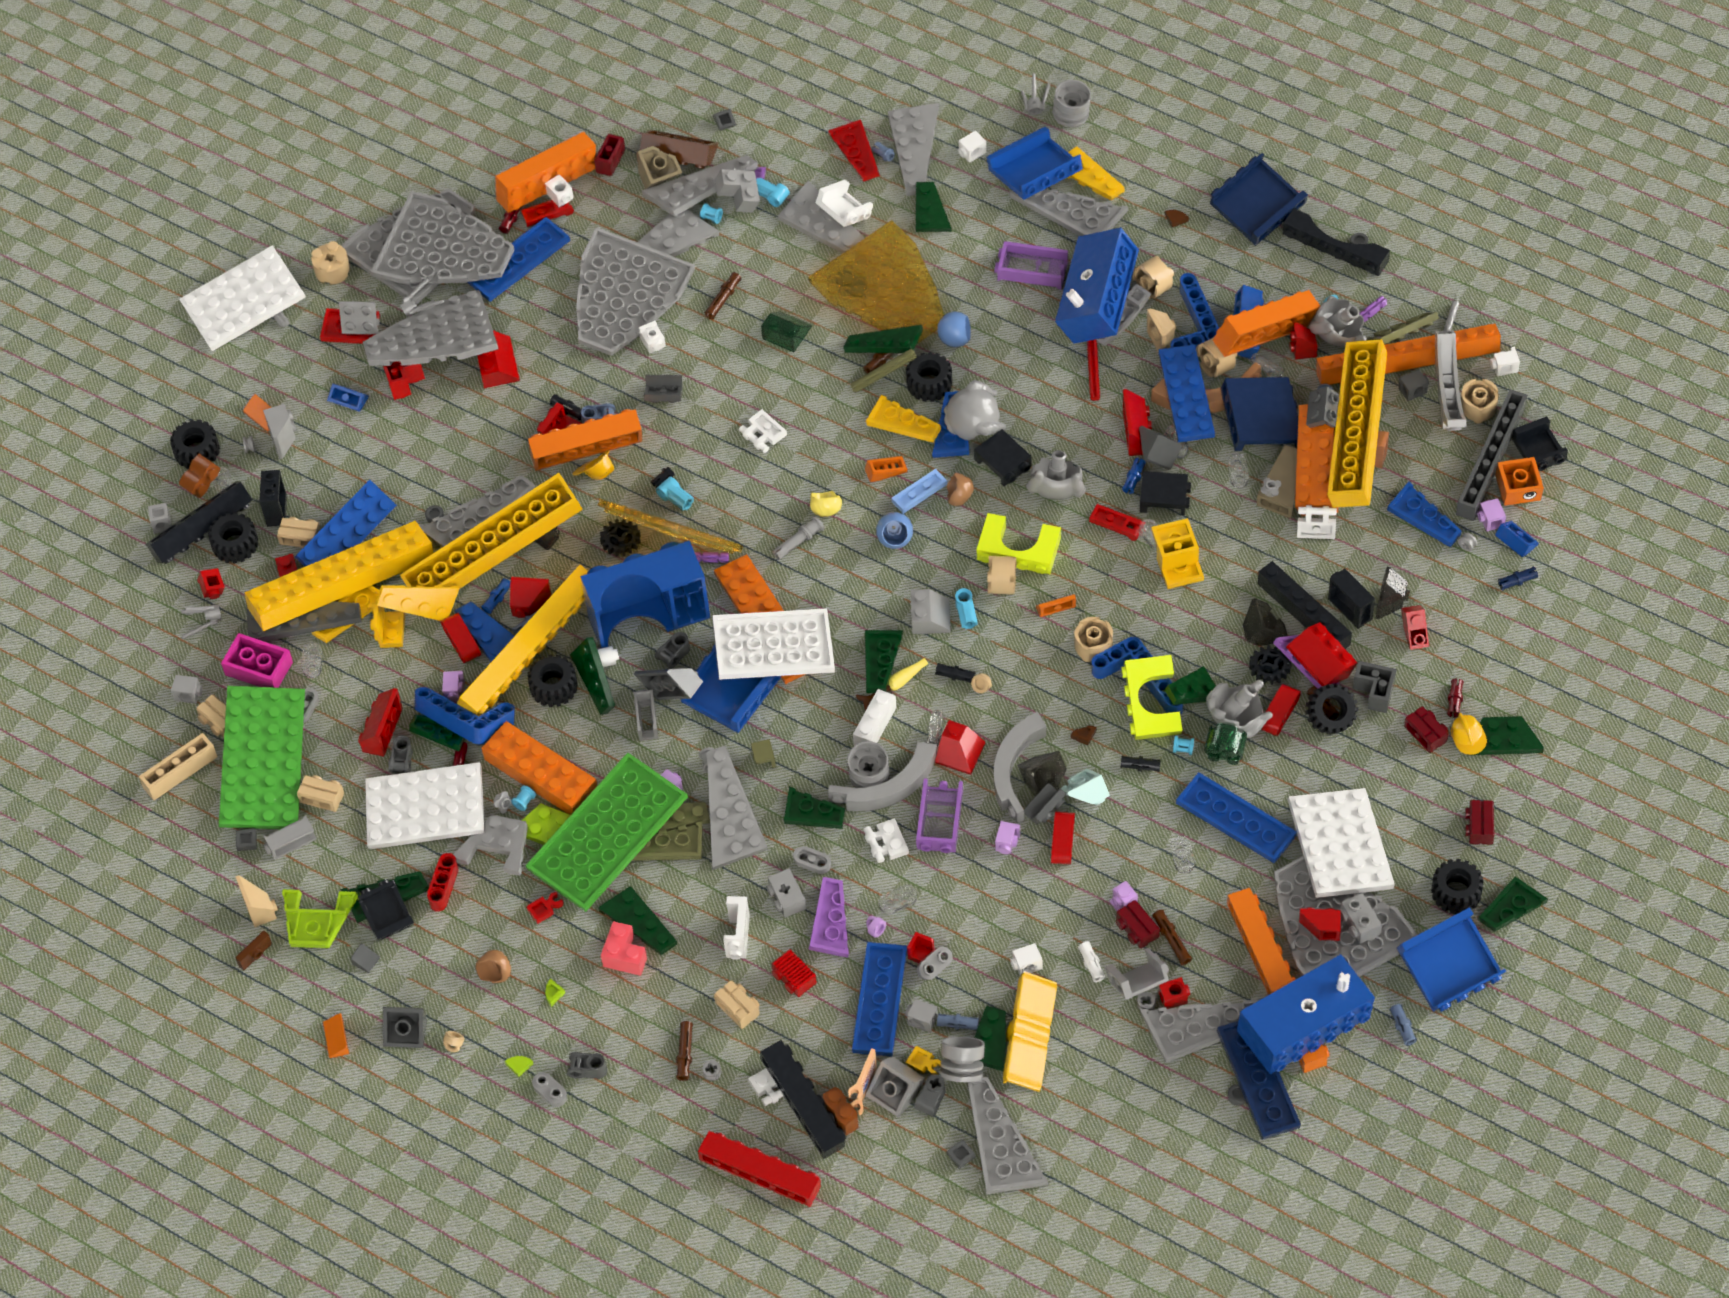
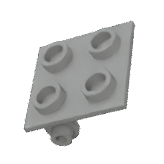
M339 301L342 334H378L379 318L376 317L375 302Z

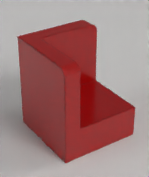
M915 932L907 947L908 959L920 963L934 950V939Z

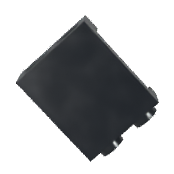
M1547 416L1513 429L1512 441L1523 458L1535 457L1539 471L1566 461L1568 450L1566 447L1562 448L1551 432L1550 420Z
M1003 429L974 449V460L978 464L984 462L1001 478L1003 486L1013 483L1018 476L1028 472L1032 466V456Z
M1143 471L1140 513H1147L1148 507L1181 509V515H1185V508L1189 509L1190 497L1186 496L1187 493H1191V482H1188V474Z
M389 879L378 883L379 887L373 890L370 887L359 892L360 896L357 897L377 942L414 925V921L406 909L394 880L389 881Z

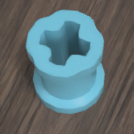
M707 203L703 205L700 212L701 219L712 220L715 224L721 221L723 209L710 207Z
M1175 735L1173 753L1179 751L1192 755L1195 738L1184 739Z
M522 785L520 793L511 802L520 811H525L530 800L536 797V793L530 787Z

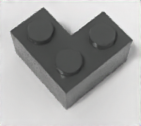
M1358 661L1353 689L1370 693L1368 701L1369 710L1387 713L1397 669Z

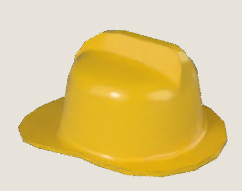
M610 450L605 451L597 458L577 468L572 473L573 476L584 472L595 480L606 478L615 469L608 457Z
M1459 713V717L1454 720L1450 730L1453 741L1460 752L1467 755L1477 754L1486 746L1487 738L1485 732L1475 717Z

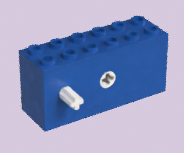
M1121 227L1079 236L1077 239L1055 320L1056 324L1073 344L1117 335L1139 252L1137 246Z
M1340 954L1241 1010L1237 1032L1269 1074L1275 1071L1279 1072L1290 1062L1299 1061L1304 1054L1316 1051L1325 1042H1332L1339 1034L1343 1032L1348 1033L1358 1023L1363 1024L1367 1022L1371 1017L1375 996Z

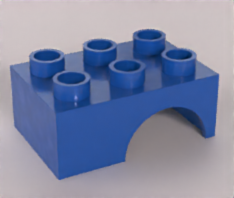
M690 540L683 543H666L659 551L647 555L632 554L622 563L610 567L596 566L590 569L586 575L580 576L588 618L600 649L609 647L608 641L612 630L620 622L628 618L637 616L653 618L660 622L667 632L710 618L705 576Z

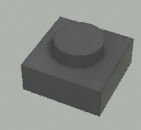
M256 829L236 831L237 851L257 849Z
M963 1139L946 1151L947 1156L959 1169L976 1158V1154Z

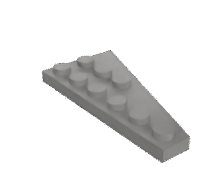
M939 103L887 111L907 196L916 195V182L927 181Z
M745 155L642 190L645 198L675 217L716 193L714 180L721 169L753 171L758 168L757 161Z
M807 181L779 213L778 220L867 265L875 256L876 249L852 224L843 227L818 206L816 200L819 191Z
M1044 189L1025 200L1011 190L1009 192L1010 198L1078 236L1111 230L1128 212V206L1122 205L1118 207L1107 201L1106 203H1101L1090 197L1073 193H1059L1056 189L1051 191Z
M687 209L675 217L668 214L637 243L675 257L688 251L689 247L695 244L700 245L712 236L714 238L719 236V231Z
M725 745L707 752L712 870L768 850Z
M983 1077L979 1081L967 1082L986 1194L1047 1186L1048 1181L1046 1177L1042 1174L1037 1161L1034 1160L1026 1142L1015 1123L1012 1122L1008 1111L1001 1103L989 1078Z

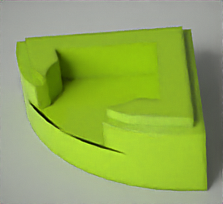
M550 978L546 984L545 996L547 1002L552 1007L565 994V990Z
M514 1056L504 1061L505 1065L518 1077L534 1064L530 1058L525 1056Z

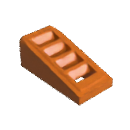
M902 456L867 460L865 467L870 482L887 479L908 471Z

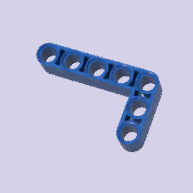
M1185 273L1180 277V294L1198 332L1173 339L1170 348L1194 344L1197 347L1199 344L1215 337L1216 331L1219 329L1195 275Z
M1129 637L1092 658V675L1097 679H1103L1121 670V667H1124L1125 660L1153 656L1138 638ZM1169 678L1152 680L1145 683L1166 713L1180 712V715L1183 713V704L1172 705L1166 692L1161 691L1165 690L1172 683Z
M420 687L415 690L416 711L474 744L486 743L506 721L512 725L515 723V707L511 703H501L484 714L477 716L430 688Z

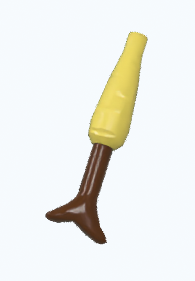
M923 658L919 662L891 675L886 692L890 690L896 691L903 687L923 667L928 665L926 659ZM875 693L866 696L856 695V698L863 702L865 711Z

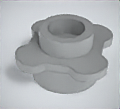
M1265 478L1263 480L1264 485L1260 489L1261 493L1268 497L1277 496L1279 494L1278 489L1282 483L1279 480L1274 481L1270 478Z
M506 791L497 794L494 798V807L499 808L500 813H506L507 809L512 805L511 800L513 797H509Z

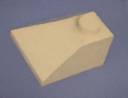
M1151 308L1147 309V333L1157 351L1170 348L1171 341L1174 339V330H1176L1174 320H1170L1167 313Z
M240 875L235 876L254 927L277 919L275 911H278L274 899L270 900L268 893Z

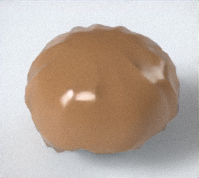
M957 472L954 473L947 484L949 504L961 506L968 501L974 490L973 482L970 478Z
M487 951L476 962L477 975L483 981L502 983L511 974L510 961L501 951Z

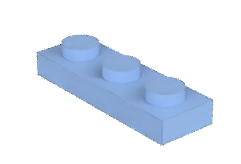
M934 469L891 498L892 503L904 514L945 487L947 480Z

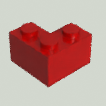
M396 361L391 366L383 365L394 400L412 395L409 384L425 379L421 364L401 365L400 361Z

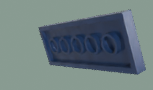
M1238 1021L1217 1027L1216 1031L1261 1139H1267L1299 1129L1301 1123L1280 1073L1277 1071L1271 1074L1268 1073L1237 1032Z

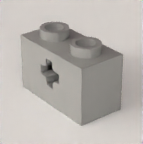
M790 868L768 877L769 885L766 886L770 897L774 896L776 900L774 901L775 907L778 912H782L784 918L806 910L805 898Z

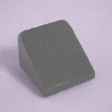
M731 109L713 115L719 131L736 125Z
M362 943L351 956L352 965L367 973H370L380 959V956Z

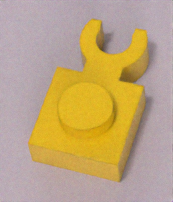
M918 1046L914 1048L905 1062L909 1067L923 1074L928 1069L931 1075H939L934 1068L936 1066L941 1067L940 1060L934 1059L935 1057L932 1053Z

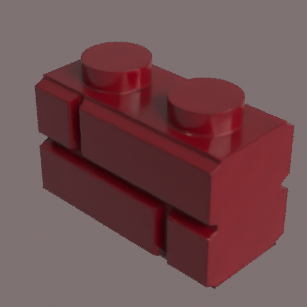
M607 134L594 159L597 173L610 177L613 176L626 150L623 137Z
M1422 706L1405 718L1404 727L1429 753H1432L1448 741V728L1436 720L1431 710L1427 711Z
M1471 800L1469 807H1465V819H1469V825H1465V836H1469L1470 844L1492 845L1494 842V802L1491 800Z
M1133 900L1116 912V925L1121 931L1125 930L1127 932V937L1133 945L1137 944L1142 949L1150 942L1159 938L1160 928L1136 900Z

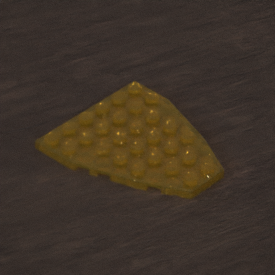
M893 220L808 277L809 282L832 305L836 307L839 305L846 309L847 313H854L860 316L862 321L879 330L922 324L923 332L917 344L937 331L938 323L944 316L936 286L915 242Z
M599 499L597 505L604 508L606 513L617 515L622 519L650 527L655 531L678 539L690 540V542L731 554L734 551L741 553L743 545L603 499Z

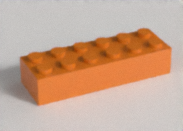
M583 131L496 175L497 202L509 213L546 195L545 183L559 174L569 183L586 173L592 172L596 166L594 163L596 144Z
M1310 290L1304 292L1299 291L1289 297L1284 296L1275 302L1270 301L1263 306L1258 305L1248 311L1243 310L1239 314L1229 315L1223 320L1224 323L1216 331L1217 334L1213 338V342L1223 356L1226 357L1290 334V331H1293V323H1299L1308 327L1315 317L1320 304Z
M1308 404L1299 405L1295 508L1297 511L1298 507H1306V505L1322 508L1323 506H1329V508H1333L1327 494L1336 427L1331 428L1327 424L1313 428L1306 425Z
M626 409L621 411L620 414H607L601 419H589L580 425L571 424L565 429H553L543 435L535 434L528 439L529 452L535 471L603 453L607 450H614L642 442V428L636 409Z
M507 721L482 747L485 761L522 785L530 787L536 794L567 814L572 815L598 786L596 778Z

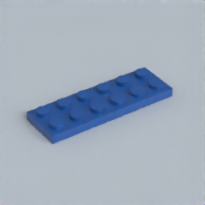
M545 217L511 243L514 245V252L502 277L467 283L476 291L479 290L481 295L491 302L570 242V236Z
M1195 344L1159 349V359L1178 443L1215 438V430Z
M371 480L367 481L301 549L295 558L306 567L360 544L397 505Z
M1199 772L1176 799L1177 805L1274 864L1297 836V831Z
M867 942L852 1053L869 1055L872 1048L875 1049V1053L878 1056H893L907 945Z

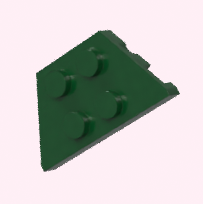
M1522 716L1483 717L1480 724L1485 732L1487 743L1481 752L1473 755L1543 753L1544 746Z

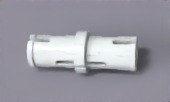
M1089 941L1081 943L1078 949L1084 958L1085 967L1090 971L1094 982L1102 981L1105 978V974L1100 967L1098 956L1095 955Z

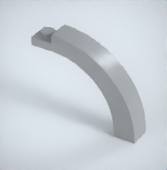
M1038 711L1020 721L1010 730L1003 739L995 757L994 789L996 799L1001 811L1007 809L1011 818L1014 817L1017 824L1025 821L1024 809L1012 789L1010 781L1011 772L1021 753L1034 742L1046 737V725Z
M917 742L915 753L909 764L894 778L879 785L865 788L829 785V801L835 804L845 803L847 811L877 810L900 802L914 793L923 784L924 778L929 776L935 764L937 744Z

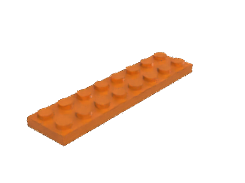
M747 554L714 570V575L740 614L784 611ZM806 674L781 676V679L787 684Z

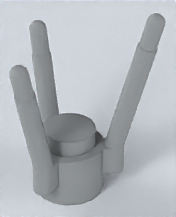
M1035 73L1032 74V97L1029 101H1027L1024 90H1021L1025 111L1030 115H1039L1044 111V105L1050 88V83H1048L1042 101L1036 97Z
M425 279L408 296L402 299L404 303L400 304L406 317L444 303V300L436 302L432 300L417 306L414 299L410 301L428 283V279Z
M219 604L186 607L185 610H182L181 614L205 612L206 620L210 619V622L187 632L181 638L184 639L211 625L218 624L217 620L222 619Z

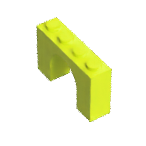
M987 513L976 549L977 560L989 563V556L1016 557V568L1020 570L1035 571L1039 574H1051L1061 540V527L1042 524L1036 544L1028 550L1015 551L1006 547L1002 542L1006 529V516Z
M1165 655L1125 660L1124 667H1121L1122 678H1126L1127 685L1124 686L1125 697H1129L1130 703L1127 704V714L1132 717V723H1129L1130 734L1134 735L1135 740L1180 735L1183 731L1180 712L1153 714L1142 707L1138 698V691L1145 683L1152 680L1173 678L1172 656Z

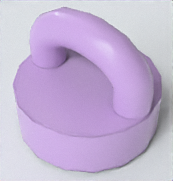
M869 916L866 921L868 934L874 938L879 937L886 928V921L880 917Z

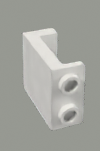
M846 180L821 188L816 200V204L843 227L868 219L873 207L871 202L862 205L847 192L850 183Z
M727 896L726 904L729 923H737L735 935H724L725 953L727 958L738 960L746 958L750 920L747 897Z

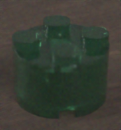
M1219 723L1216 724V727L1211 725L1204 747L1208 759L1213 762H1218L1219 759L1226 760L1231 765H1237L1243 758L1247 733L1244 730L1243 733L1239 732L1238 727L1230 724Z

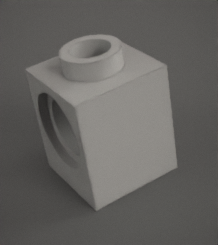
M167 503L148 506L150 523L154 534L161 533L172 526Z
M175 675L171 688L174 701L197 704L198 697H201L203 691L198 677Z
M915 999L913 1004L909 1005L906 1010L905 1016H907L908 1025L931 1033L938 1017V1007Z

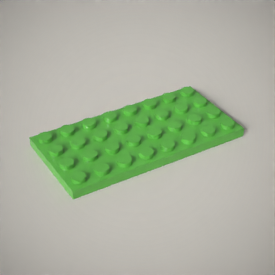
M227 686L219 827L282 829L298 821L299 799L297 792L301 780L305 689Z
M627 753L526 864V869L586 912L683 804L688 795L633 755Z

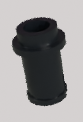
M669 467L663 468L662 472L651 480V484L657 488L668 477H673L675 474Z

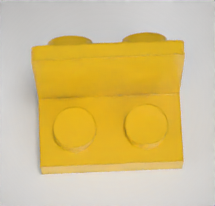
M372 603V614L374 617L370 621V627L372 631L374 630L375 641H378L380 648L403 647L405 612H385L384 607Z

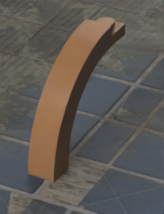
M1255 362L1240 378H1261V365ZM1162 379L1151 390V401L1171 410L1165 381ZM1221 389L1205 390L1210 413L1224 411L1225 407Z

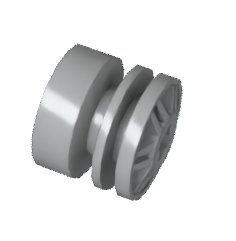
M1073 79L1059 83L1054 95L1052 111L1054 119L1066 127H1078L1084 124L1089 116L1092 95L1090 88L1085 83Z
M864 741L856 744L850 750L847 763L849 778L855 788L871 787L889 780L888 755L880 744Z
M955 1036L944 1038L942 1040L941 1055L946 1059L941 1061L940 1076L955 1082H975L983 1078L982 1069L984 1065L979 1060L984 1058L985 1043L980 1039Z

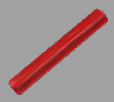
M1095 339L1087 341L1091 401H1098L1100 399L1097 340Z

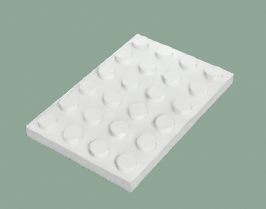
M272 245L179 300L211 351H214L304 299L306 296Z
M827 608L713 615L719 680L835 672Z
M480 762L365 779L367 847L369 850L484 833L482 766Z
M1365 788L1289 796V807L1316 898L1394 889V880Z

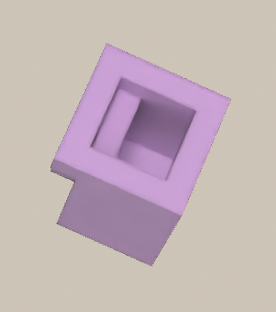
M463 671L443 672V696L453 702H457L461 693H464L465 679Z
M1004 821L1000 822L995 840L996 851L1002 854H1011L1012 848L1017 846L1018 838H1020V825Z
M1125 881L1113 888V898L1110 900V904L1118 911L1133 900L1138 902V895Z

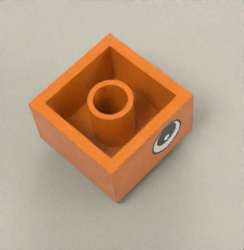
M1535 457L1497 463L1495 477L1504 506L1541 500L1544 487Z

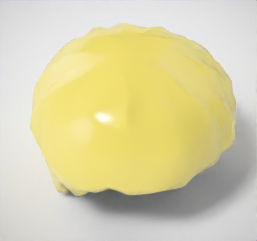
M834 491L811 493L810 508L817 516H833L841 509L842 499Z

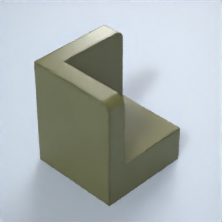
M770 739L751 743V751L755 763L770 762L772 768H776Z

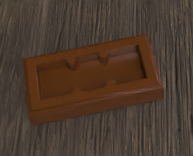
M262 931L236 956L238 966L243 971L255 960H258L263 955V952L272 945L268 933Z

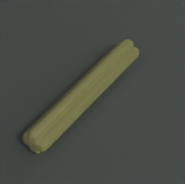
M909 349L852 382L850 384L852 390L855 393L859 392L916 359V353L913 349Z

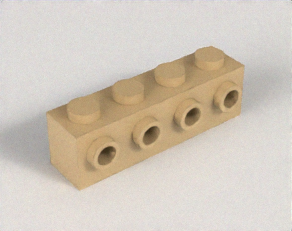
M203 733L141 774L139 779L143 789L153 801L216 759L217 754L214 745Z

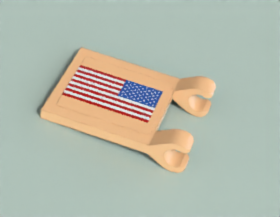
M872 1048L857 1083L848 1091L849 1098H851L853 1093H858L857 1099L851 1105L854 1108H860L858 1111L859 1115L863 1114V1100L877 1069L875 1049Z

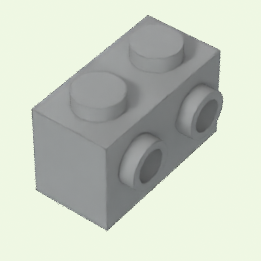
M1363 893L1341 902V919L1343 922H1347L1351 936L1356 938L1359 943L1381 934L1382 923Z

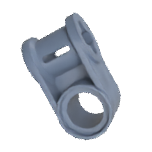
M610 403L585 406L581 410L582 423L589 419H601L607 414L614 415L616 408Z

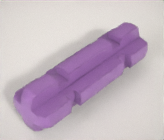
M1380 296L1376 301L1368 305L1364 311L1359 312L1363 316L1364 322L1380 311V308L1385 307L1387 299Z
M695 552L698 562H729L728 552H721V554L718 552Z

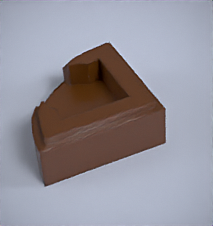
M1165 211V217L1172 228L1189 222V217L1181 211Z
M1087 726L1075 729L1071 733V739L1089 745L1097 731V727Z

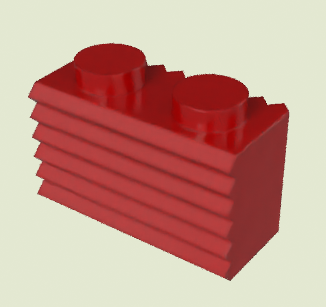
M791 949L771 963L772 975L776 980H782L785 983L784 986L790 994L795 993L797 997H800L817 983L815 973Z

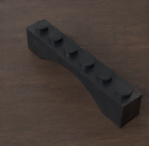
M1293 208L1283 223V235H1286L1288 238H1293L1304 245H1309L1320 252H1325L1336 259H1341L1352 266L1366 270L1368 273L1379 276L1389 262V249L1375 243L1352 244L1334 239L1320 230L1310 215Z

